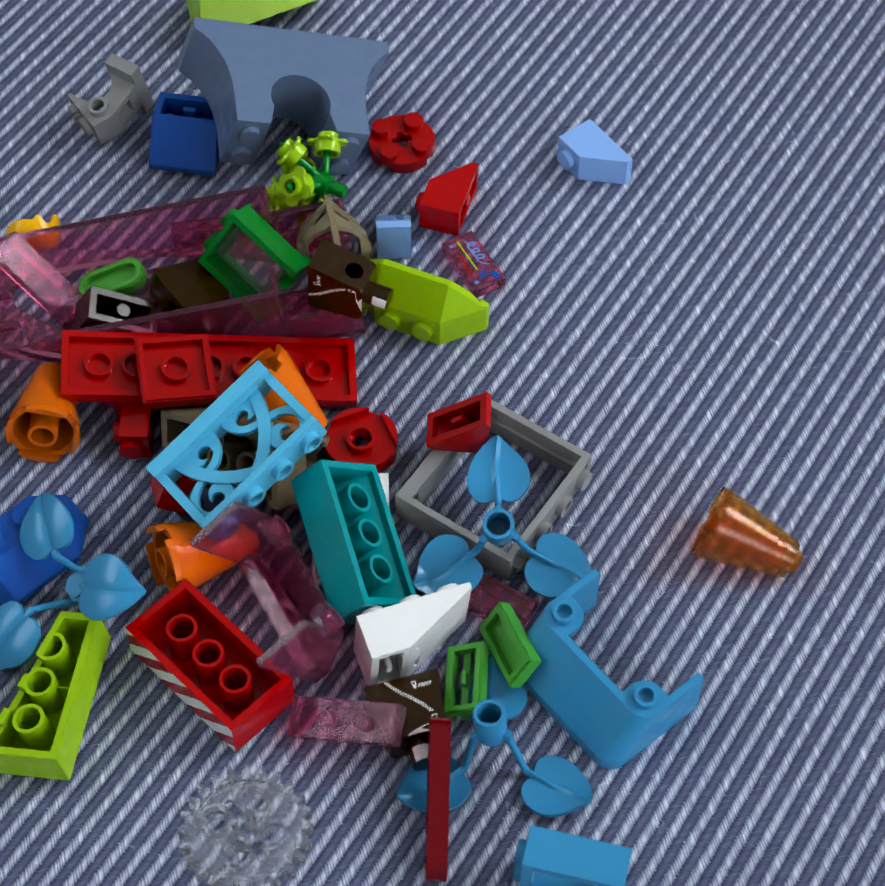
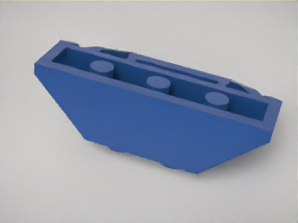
M54 495L66 506L74 523V536L71 544L64 549H60L59 552L63 557L76 564L81 559L86 531L90 521L67 495ZM37 496L27 497L0 517V606L8 601L23 603L68 569L54 560L52 554L45 560H35L29 557L22 548L20 542L21 524Z

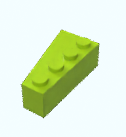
M61 611L36 652L38 659L28 674L24 673L17 685L18 693L9 708L4 707L0 713V774L70 781L111 640V636L103 621L91 620L80 612Z

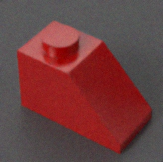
M470 163L429 179L425 192L418 193L415 203V212H419V227L459 236L478 188L479 164Z

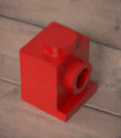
M115 403L117 420H114L113 440L120 444V455L127 459L152 457L156 426L154 409L143 410L142 403Z

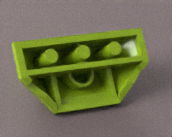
M385 258L370 260L377 266L376 283L393 289V296L386 310L371 304L368 306V310L376 324L388 330H397L412 335L418 340L429 341L438 345L487 329L489 325V303L483 299H477L470 291L455 282Z

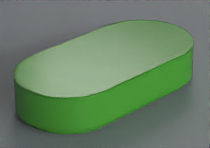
M125 258L84 275L78 284V293L82 297L90 286H95L130 295L139 291L145 285L148 274L138 259Z

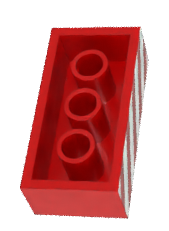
M187 579L183 580L125 627L131 651L235 752L295 702L293 679Z

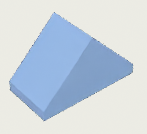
M410 214L376 215L377 259L412 258Z

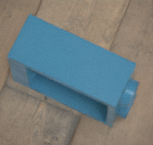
M531 825L528 839H519L514 860L516 865L513 880L519 881V886H625L632 848Z

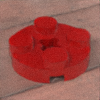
M410 112L406 115H393L384 119H377L372 124V131L369 136L370 156L380 167L381 163L389 166L391 172L410 173L417 171L427 164V159L431 154L433 156L435 152L434 132L423 121V117L419 113ZM406 141L407 146L401 147V145L396 142Z
M355 407L340 412L331 420V426L326 433L330 437L328 447H325L328 460L374 464L378 473L393 465L396 461L398 433L395 424L387 415L380 412L379 416L376 413H370L369 408ZM361 437L364 441L370 439L366 446L359 447L354 445L355 438Z

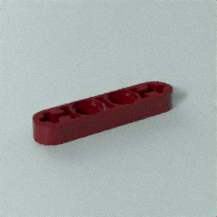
M429 717L425 881H447L451 751L450 717Z

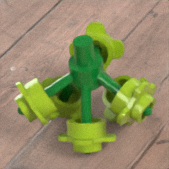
M327 130L318 132V137L307 139V144L314 146L313 154L323 158L322 171L316 170L315 162L308 158L307 147L301 143L302 139L300 136L294 141L288 137L285 142L279 143V149L276 151V154L280 157L276 162L279 166L281 165V171L284 174L280 176L279 182L277 176H272L273 183L270 187H266L267 195L265 196L269 207L276 208L277 216H282L281 209L293 207L297 214L296 221L302 225L305 219L323 203L324 200L321 197L324 198L325 195H333L341 199L346 197L348 186L335 182V177L329 174L330 159L341 156V147L348 146L347 139L338 138V133Z

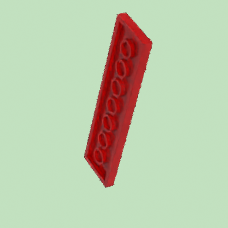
M62 330L60 398L66 399L69 402L142 403L134 339L193 334ZM208 334L218 397L228 389L231 382L234 383L240 377L238 373L255 356L268 347L275 352L276 344H280L288 352L320 407L355 408L357 405L354 338Z

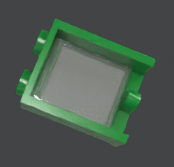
M249 203L240 210H237L235 207L232 208L222 218L220 223L223 225V228L220 232H214L204 242L203 247L206 251L198 262L258 319H261L280 304L308 269L307 266L311 258L302 256L251 208L252 204Z

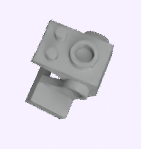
M113 53L105 61L112 86L104 97H94L87 101L71 93L67 95L71 102V105L67 107L71 114L76 112L72 116L73 120L80 125L88 137L94 135L101 145L121 134L139 109L147 113L154 104L140 67ZM103 107L101 110L95 111L97 108Z

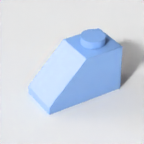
M591 119L559 136L557 160L563 169L569 170L577 179L624 185L630 182L633 159Z

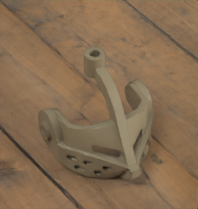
M331 195L324 196L323 203L305 219L296 237L297 251L302 256L308 258L309 244L316 237L331 232L332 242L341 246L339 231L354 234L358 242L359 255L370 260L372 247L366 231L352 215L342 210L332 201Z

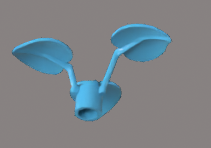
M495 435L479 449L467 473V487L472 498L480 504L495 502L494 509L487 512L483 518L484 534L479 537V541L471 551H469L467 542L457 535L444 534L432 539L420 555L413 585L417 590L428 595L435 593L440 587L447 584L456 583L461 585L470 582L472 586L471 591H473L482 580L484 572L482 565L474 557L480 553L487 542L500 546L512 540L526 554L531 556L525 565V578L529 587L544 597L556 598L592 570L581 548L572 539L563 534L546 533L542 535L537 542L536 550H534L520 537L519 533L515 532L513 516L507 510L502 509V501L511 503L524 496L530 484V471L524 459L501 436Z
M42 493L37 496L27 511L20 528V542L25 553L32 559L45 560L52 554L54 560L73 571V574L66 581V592L69 598L30 606L26 611L17 601H8L0 606L1 672L26 664L38 651L41 643V629L37 620L31 617L33 614L65 606L76 607L79 604L80 611L85 617L91 620L103 621L123 613L139 601L147 592L134 577L127 564L116 555L109 553L97 555L84 569L83 566L74 564L60 554L59 550L68 547L73 540L74 523L70 512L62 501L49 493Z
M491 656L488 661L486 700L479 702L474 707L473 714L468 719L474 722L475 731L469 734L470 741L463 762L457 767L455 759L450 756L449 811L461 806L471 794V783L463 773L469 768L478 742L489 747L497 746L503 741L507 742L521 771L525 776L529 777L521 787V796L526 807L533 813L543 817H560L589 805L593 800L591 785L581 770L570 761L558 756H544L537 761L534 771L526 764L513 739L512 731L507 729V721L518 717L526 707V689L524 685L521 688L509 687L494 656ZM473 673L472 699H471V703L473 702L474 673ZM411 764L405 772L402 784L396 795L398 800L404 805L426 813L427 769L415 770Z

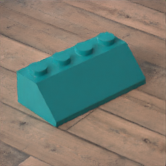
M320 460L291 480L333 624H356V616L361 615L368 608L374 606L385 608L398 604L407 596L416 595L376 465Z

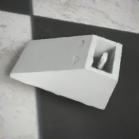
M470 582L461 585L456 583L447 584L440 587L435 593L425 596L410 595L403 598L398 604L385 608L374 606L363 611L361 615L356 616L353 650L366 685L370 686L410 676L466 620L472 589Z

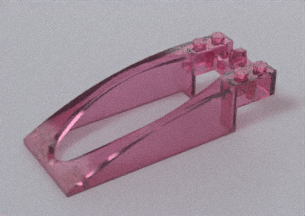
M266 184L0 237V358L61 363L62 330L67 329L34 318L14 304L12 298L15 290L25 283L66 272L109 265L125 258L141 260L161 257H201L206 251L203 247L204 242L214 232H220L223 228V225L220 223L222 218L232 208L235 207L237 210H240L249 203L252 204L251 208L297 250L296 237L300 226L307 217L320 207L323 201L274 211ZM343 197L332 199L342 210L347 212ZM339 231L341 247L353 252L352 233ZM244 232L229 251L236 259L275 262ZM331 232L316 237L309 244V258L313 257L322 238L332 242ZM275 267L268 270L270 291L76 329L80 331L208 333L217 335L340 338L366 333L364 317L356 319L309 306L308 288L284 293Z

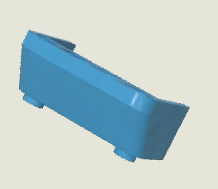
M594 569L550 601L527 632L542 662L523 685L597 765L605 769H617L697 708L704 677L698 672L670 695L656 683L647 680L637 681L624 691H621L570 638L582 627L584 613L593 608L597 603L600 573Z

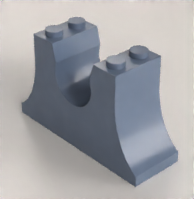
M193 17L178 59L179 72L188 77L198 87L210 106L216 124L220 162L253 165L271 125L272 117H283L300 125L306 131L309 138L318 137V132L327 130L338 133V138L347 139L348 146L341 147V156L330 159L329 173L350 175L370 136L365 98L370 93L389 54L388 42ZM311 146L310 154L316 164V169L322 171L323 158L315 156L313 154L314 146Z

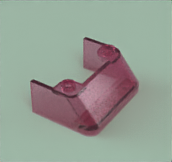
M234 501L194 536L190 543L194 548L238 563L280 639L255 660L258 666L316 683L330 672L344 636L342 628L345 624L344 620L324 597L290 539L289 534L291 530L287 523L278 515L272 517L269 514Z

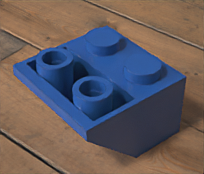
M160 92L152 116L149 169L215 177L220 160L215 120L205 97Z

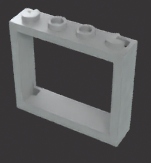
M491 399L490 431L568 474L520 536L534 549L542 535L552 532V524L557 517L563 518L568 513L578 490L584 491L589 485L593 473L590 472L592 455ZM432 450L395 495L396 516L433 538L444 534L460 536L467 542L469 551H471L479 541L478 535L423 504L465 452ZM487 542L480 553L474 558L486 569L509 581L517 570L522 572L525 569V565L531 556L526 554L517 543L507 553Z

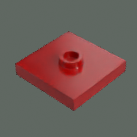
M208 333L134 339V351L143 410L212 404L218 398Z

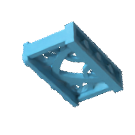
M257 360L145 468L213 539H217L221 535L229 533L236 526L237 519L249 508L257 506L264 499L266 491L277 481H281L289 476L294 469L295 463L305 454L317 449L327 430ZM273 389L288 405L270 411L265 396ZM247 413L248 422L253 421L255 418L257 419L251 424L245 426H239L237 424ZM283 416H294L298 418L300 427L286 440H283V431L291 427L284 423L273 426V421ZM258 431V446L252 467L232 471H217L223 456L220 439L227 432L233 435L244 436ZM209 449H212V459L208 467L204 468L208 464L209 460L207 458L201 460L200 458ZM182 475L197 481L190 498L175 483ZM207 484L211 485L208 496L212 503L217 495L224 494L225 499L211 512L204 511L201 507V495Z

